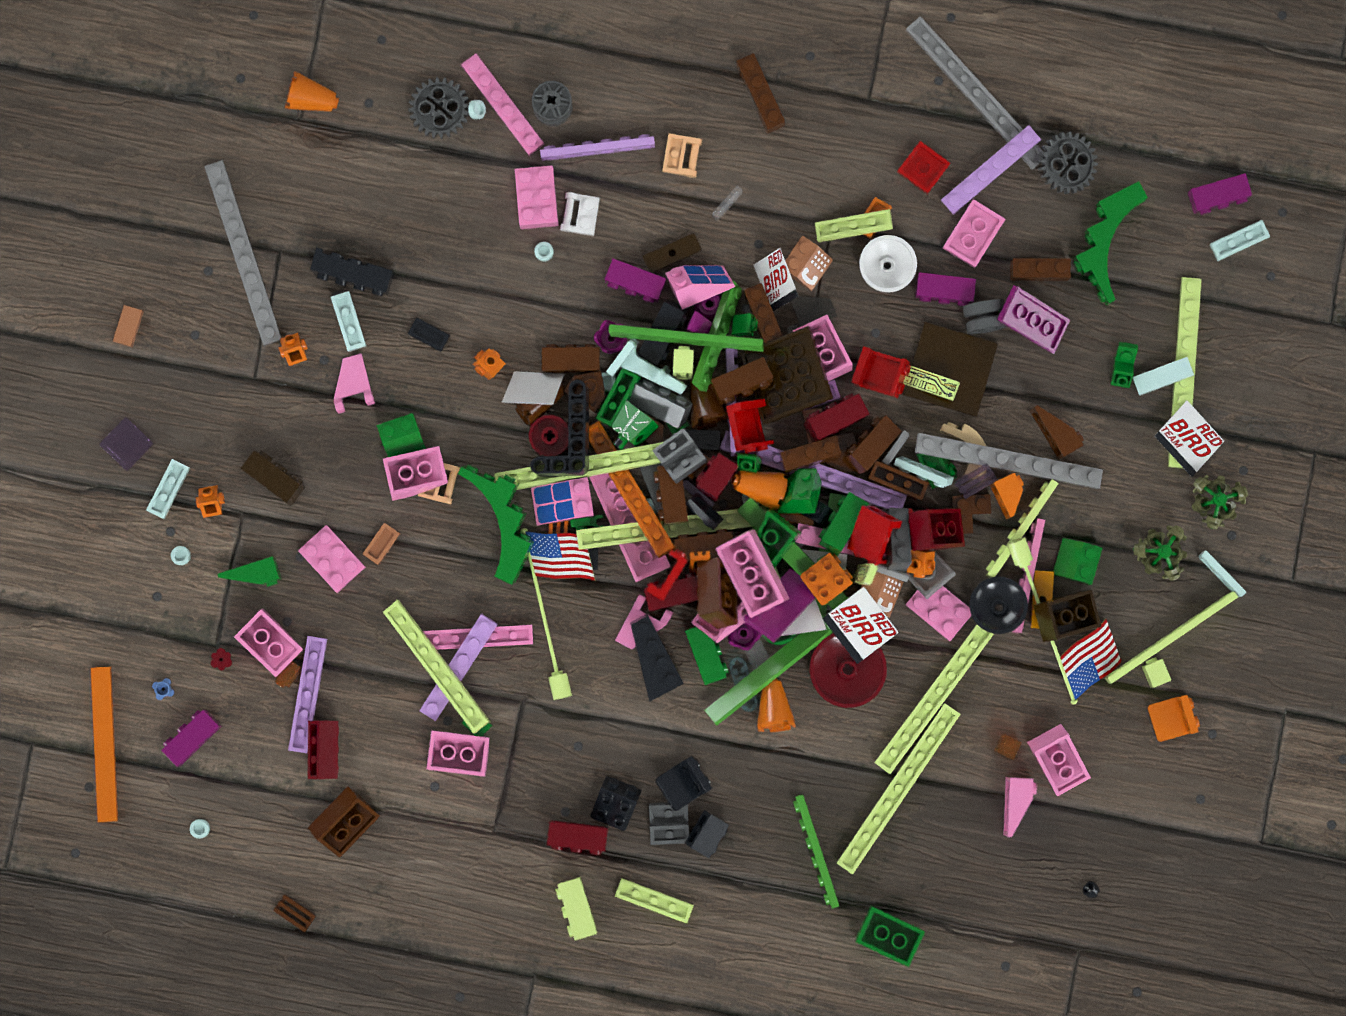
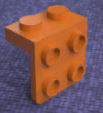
M831 553L825 555L800 576L821 605L827 604L853 584L851 581L853 579L852 575L847 569L843 570L840 567L841 561L835 554L831 555Z
M1181 695L1150 704L1147 708L1159 742L1199 732L1198 727H1200L1197 716L1193 714L1194 704L1192 698H1188V695Z

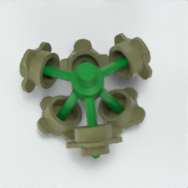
M1206 475L1204 478L1199 477L1193 484L1195 488L1192 492L1196 493L1198 491L1200 494H1203L1207 491L1213 497L1212 500H1209L1200 494L1196 495L1192 509L1204 517L1207 515V511L1211 509V504H1214L1216 506L1214 514H1208L1206 519H1202V522L1207 523V527L1211 529H1218L1219 526L1224 527L1225 524L1222 521L1225 519L1234 520L1237 517L1235 513L1236 504L1234 502H1227V499L1232 498L1235 502L1240 501L1241 504H1245L1246 497L1248 496L1247 488L1241 486L1240 482H1236L1235 487L1231 488V494L1225 495L1230 490V485L1225 482L1224 476L1219 475L1213 481L1208 480L1209 475Z
M1168 525L1166 529L1169 530L1167 533L1169 542L1167 545H1163L1164 532L1150 529L1147 538L1143 542L1142 538H1139V543L1134 545L1133 551L1134 555H1137V561H1140L1142 558L1145 572L1150 575L1151 573L1160 574L1162 572V562L1160 559H1165L1168 566L1164 568L1165 575L1162 578H1169L1171 581L1178 579L1180 573L1184 571V568H1179V562L1187 557V552L1183 551L1179 544L1181 540L1185 541L1187 539L1184 535V530L1180 526L1175 525L1172 527ZM1147 553H1157L1158 556L1152 555L1147 558Z

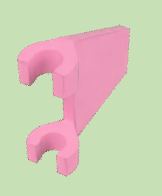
M362 354L343 358L334 396V405L338 414L345 412L342 398L364 393L367 406L375 404Z
M639 595L615 639V641L630 649L636 647L630 622L646 615V613L640 610L646 600V597ZM666 609L661 620L648 615L656 632L668 624L673 612Z

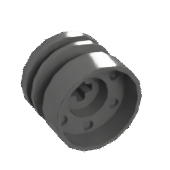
M546 81L539 84L533 92V111L536 118L542 124L550 127L559 126L570 118L573 110L572 98L565 85L557 81ZM550 98H551V100H555V104H554V105H553L552 103H549L548 100H549Z

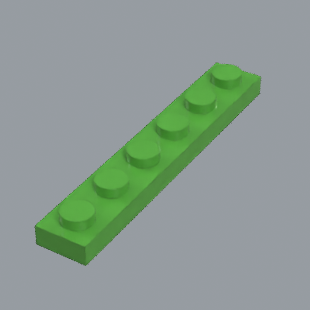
M732 281L735 286L734 288L723 292L709 334L726 336L729 332L730 323L735 314V308L742 291L735 281ZM704 346L692 383L699 391L707 392L712 380L713 371L718 363L720 351L723 348Z
M803 794L795 796L796 801H793L796 813L800 812L802 817L799 820L802 831L806 830L808 835L805 841L808 850L812 849L814 854L811 857L814 868L818 867L820 875L817 876L820 887L824 886L826 893L823 894L826 905L830 904L831 908L838 907L839 903Z

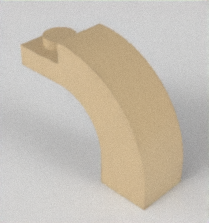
M948 422L943 424L939 431L962 442L986 446L978 432L966 424L959 430V426ZM968 463L963 475L982 482L988 467Z

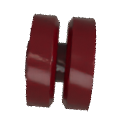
M544 415L536 419L529 431V442L533 450L541 457L564 455L568 450L567 423L555 415ZM549 434L554 435V438H552L551 441H548L547 436Z

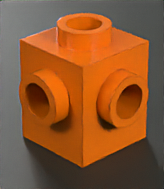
M298 333L280 338L281 347H279L282 358H286L289 366L307 360L305 350L308 347L305 339H301Z
M488 348L485 351L481 349L475 355L476 361L472 365L476 367L475 371L479 375L485 376L490 380L506 363L500 359L501 356L497 351Z
M218 486L198 489L196 505L197 508H200L203 518L221 515L222 504L225 503L223 492H219Z
M911 549L912 563L908 567L907 572L913 573V577L925 578V575H931L935 569V551H913Z

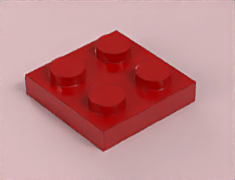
M919 141L897 173L928 195L951 163Z

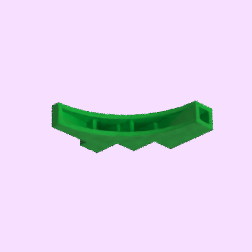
M1139 181L1096 204V213L1104 221L1085 231L1086 235H1084V238L1092 248L1073 258V266L1076 272H1080L1081 275L1089 272V281L1092 286H1096L1099 291L1097 293L1098 298L1106 306L1116 300L1110 287L1107 272L1111 240L1123 218L1148 198Z
M472 465L462 466L458 474L472 482L484 494L498 520L501 532V554L494 577L512 585L516 583L534 544V541L530 540L531 537L522 532L517 534L527 514L522 511L523 507L514 503L510 505L519 483L515 482L516 479L507 474L499 476L497 481H495L493 475L488 473L483 475L477 472L478 468Z

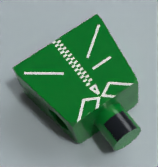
M626 401L612 425V429L619 434L613 444L620 450L624 448L628 441L635 447H638L659 425Z

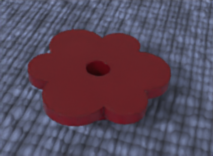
M219 648L216 653H212L211 658L213 660L211 661V666L213 668H218L222 671L225 667L232 665L230 652Z

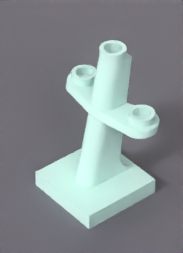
M636 339L628 341L606 371L613 376L622 367L679 395L687 388L684 382L669 374L671 372L669 366L665 365L663 369H660L641 358L636 351V347L640 342Z

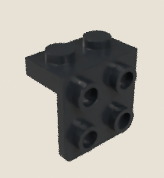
M692 756L666 771L655 780L674 811L680 810L699 796L713 789L709 778L703 774L698 761Z
M606 776L591 812V818L625 831L642 790L634 785H628L616 778Z

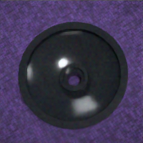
M992 577L982 581L974 589L970 598V612L973 620L981 629L992 634H1005L1015 630L1022 624L1027 615L1028 600L1023 588L1014 580L1006 577ZM997 605H1001L1003 609L1001 611H997L995 607Z

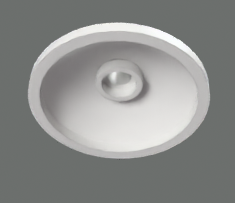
M884 235L871 240L865 246L860 256L859 267L863 279L870 287L880 292L890 293L903 289L912 281L917 269V259L914 250L905 240L897 236ZM889 263L890 269H885L884 264Z

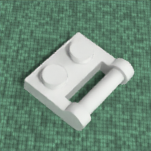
M566 192L565 199L567 201L563 224H561L560 230L594 236L600 197ZM574 201H580L576 226H572L570 224Z

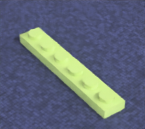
M1053 479L1049 483L1047 481L1044 482L1039 490L1042 492L1038 498H1033L1029 504L1031 509L1028 514L1023 513L1018 521L1020 525L1017 530L1013 528L1008 535L1009 542L1023 537L1059 483ZM1002 544L996 553L999 555L996 561L991 560L986 570L988 573L986 576L989 578L997 575L1011 553L1008 545Z

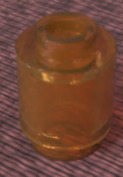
M291 661L275 677L276 680L274 682L282 688L285 686L290 687L300 674L299 670L301 667Z

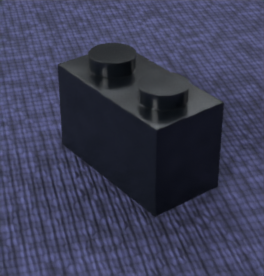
M704 810L685 844L710 858L716 852L721 838L726 835L729 825Z

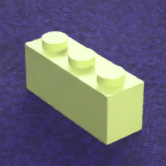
M679 346L678 349H674L673 377L677 379L692 380L694 350H690V347Z
M581 877L558 883V888L555 890L558 900L562 899L564 907H561L564 919L568 918L570 923L567 926L569 936H574V940L597 934Z

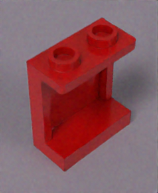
M863 346L851 383L857 387L898 399L899 394H902L905 384L903 382L905 376H908L910 373V362L907 359L879 353Z
M765 399L744 401L726 406L736 451L744 450L745 453H751L757 449L758 452L767 450L768 445L774 444V440L765 441L758 408L766 406Z
M862 506L847 549L853 551L854 556L867 559L869 564L875 566L886 564L887 560L883 558V554L893 529H900L902 521L874 506Z
M677 549L675 552L672 550L669 552V556L676 559L677 563L662 588L659 589L650 583L646 590L661 601L665 600L688 561L685 559L686 554Z

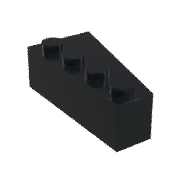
M316 247L310 268L314 275L317 276L316 279L326 282L328 279L335 281V284L346 287V284L353 286V289L362 292L367 289L372 291L371 294L380 297L383 294H389L394 276L392 270L369 263L363 265V262L353 258L345 260V257L334 252L327 255L323 253V249Z
M668 299L663 303L651 328L678 331L680 326L683 327L689 309L685 308L682 310L679 304ZM644 340L638 355L661 369L659 364L662 360H666L670 352L667 349L671 343Z
M646 614L630 622L650 702L684 683L649 616Z

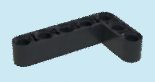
M574 380L569 385L568 456L534 458L531 461L530 467L539 477L583 476L589 470V388L581 380ZM578 386H583V391L580 394H575V389ZM583 405V410L580 413H575L576 406ZM583 424V429L580 432H575L576 425ZM577 443H583L580 451H575ZM559 462H563L564 467L556 471V465ZM577 462L583 463L580 470H575L574 468ZM544 463V469L537 471L538 464Z

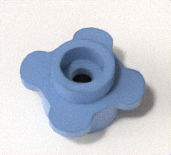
M165 678L162 682L153 683L152 688L156 693V699L162 700L166 696L172 697L174 695V690L170 686V679Z

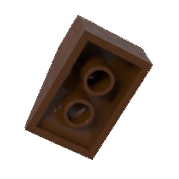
M1038 405L1030 410L1031 415L1058 460L1083 446L1082 442L1084 439L1079 431L1076 432L1074 428Z

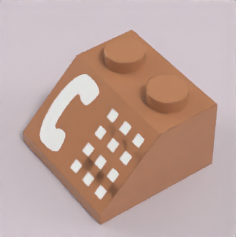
M804 236L800 238L785 260L792 279L811 292L833 261L818 245Z
M876 571L870 585H861L860 589L864 587L883 613L890 618L904 582Z

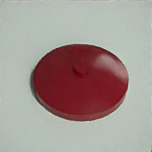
M833 633L822 640L815 648L810 660L809 673L813 687L825 701L838 707L854 708L870 702L878 695L886 680L887 664L880 647L857 664Z

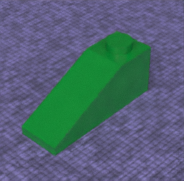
M273 556L217 574L218 578L260 585L266 584L267 587L278 584L277 581L282 579L276 559Z

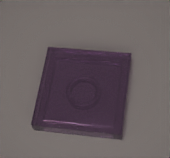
M125 417L99 445L128 471L154 443Z

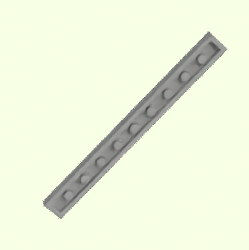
M921 16L906 28L909 35L1007 143L1023 130ZM1036 144L1021 158L1033 170L1039 165L1037 161L1042 160L1043 157L1038 154L1043 151Z
M221 160L206 165L204 167L262 343L266 346L278 342L282 337L224 162Z
M922 433L917 435L915 453L1100 489L1102 469Z

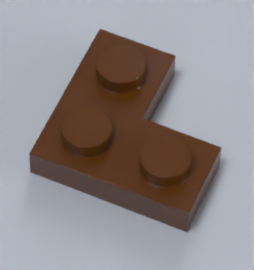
M991 494L952 496V509L961 508L964 534H973L972 515L991 514Z

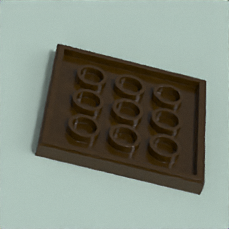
M925 322L912 366L957 381L960 385L953 401L908 385L905 387L903 396L977 417L998 343Z
M810 326L764 343L763 352L746 350L740 353L743 365L764 357L773 375V382L768 388L763 390L758 388L753 391L754 400L765 399L766 402L765 407L758 408L762 425H767L834 399Z

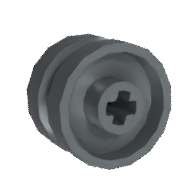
M1004 299L986 300L963 306L964 317L973 319L965 324L967 334H983L1007 328L1006 325L997 320L999 315H996L1000 314L1005 304Z

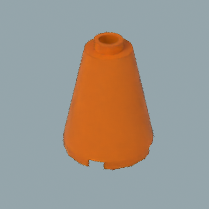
M294 71V77L296 78L292 77L287 95L288 103H285L286 109L332 112L333 108H337L339 98L336 97L335 92Z
M738 471L737 474L733 475L731 481L735 490L773 510H777L780 507L778 504L779 499H784L787 489V479L784 478L786 474L781 472L757 471L755 473Z
M777 678L761 691L757 730L760 732H764V729H770V732H781L790 730L791 726L796 727L782 682L778 681Z

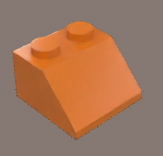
M1015 473L989 485L1006 520L1015 515L1023 492V481Z

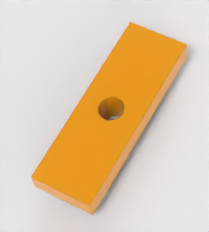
M1037 570L1034 572L1033 583L1038 597H1044L1045 601L1051 600L1053 597L1054 572ZM1033 594L1030 628L1039 629L1033 606L1037 603Z

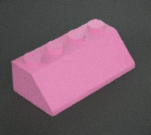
M755 529L715 548L750 618L790 599Z

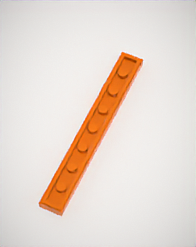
M599 421L589 426V443L596 454L617 451ZM629 469L608 473L657 557L660 558L668 554L670 550H675L674 544Z
M111 667L91 668L97 819L98 822L118 821Z

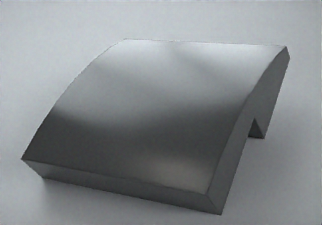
M684 428L652 450L676 484L708 462Z
M668 802L649 803L651 845L684 844L689 836L688 804L680 810L674 811Z

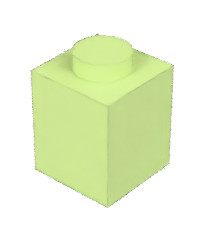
M1154 657L1145 661L1146 665L1142 666L1150 688L1171 681L1163 659L1157 660Z

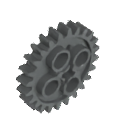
M436 77L434 83L431 79H428V85L421 82L423 88L416 87L418 94H411L415 100L409 101V104L413 107L409 108L408 111L414 113L410 116V119L416 120L413 123L414 127L420 125L418 131L421 133L425 130L426 137L432 133L433 139L439 135L441 140H443L444 134L450 138V132L457 135L456 128L458 127L463 130L461 123L468 122L464 116H470L469 112L466 111L469 104H465L469 101V98L463 97L466 93L465 90L459 91V84L454 87L453 80L448 84L445 77L442 82ZM437 91L444 93L441 99L434 98V94ZM429 97L436 105L442 106L444 112L453 117L452 120L447 118L441 110L437 111L435 105L426 98ZM454 103L458 105V108L455 111H449L448 106ZM425 105L431 107L428 113H422L421 109ZM438 118L445 119V123L441 126L436 125L435 121Z
M1062 132L1059 133V136L1057 134L1053 135L1052 140H1046L1048 145L1041 147L1045 152L1038 154L1043 157L1042 160L1037 161V163L1042 164L1038 171L1044 172L1040 177L1047 178L1045 184L1052 183L1051 190L1057 187V193L1064 190V194H1069L1070 191L1073 194L1077 193V190H1084L1083 186H1089L1088 180H1094L1091 174L1097 173L1093 166H1097L1098 163L1094 162L1093 159L1097 158L1098 155H1092L1095 148H1089L1091 142L1084 143L1085 136L1079 138V133H1075L1072 136L1071 132H1067L1066 135ZM1063 145L1067 147V154L1062 150ZM1078 156L1082 157V165L1078 162ZM1054 161L1058 164L1057 170L1053 167ZM1069 172L1073 174L1072 181L1068 177Z

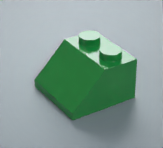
M413 413L376 425L388 457L426 449Z
M817 468L797 469L787 478L785 497L783 500L780 499L778 513L816 512L822 485Z
M1062 538L1053 569L1054 576L1088 586L1092 585L1103 548L1081 541Z

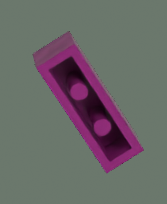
M1246 173L1192 188L1187 192L1193 213L1200 212V215L1210 213L1213 208L1218 207V210L1230 207L1229 204L1234 202L1237 205L1248 202L1247 199L1252 196Z
M612 259L604 279L605 283H608L607 286L615 290H618V288L624 289L626 294L633 297L637 294L643 297L642 300L652 304L654 301L659 302L666 284V278L616 259Z
M918 273L915 298H919L921 302L938 300L939 304L946 305L950 304V302H956L958 306L972 304L974 302L976 279Z
M207 710L196 711L191 716L192 721L188 725L184 723L177 730L178 734L174 738L170 737L163 743L164 748L161 751L176 767H181L222 727Z

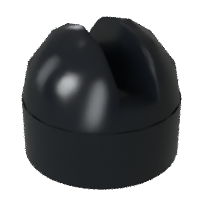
M1093 881L1087 882L1083 887V894L1089 898H1096L1097 894L1100 893V888Z

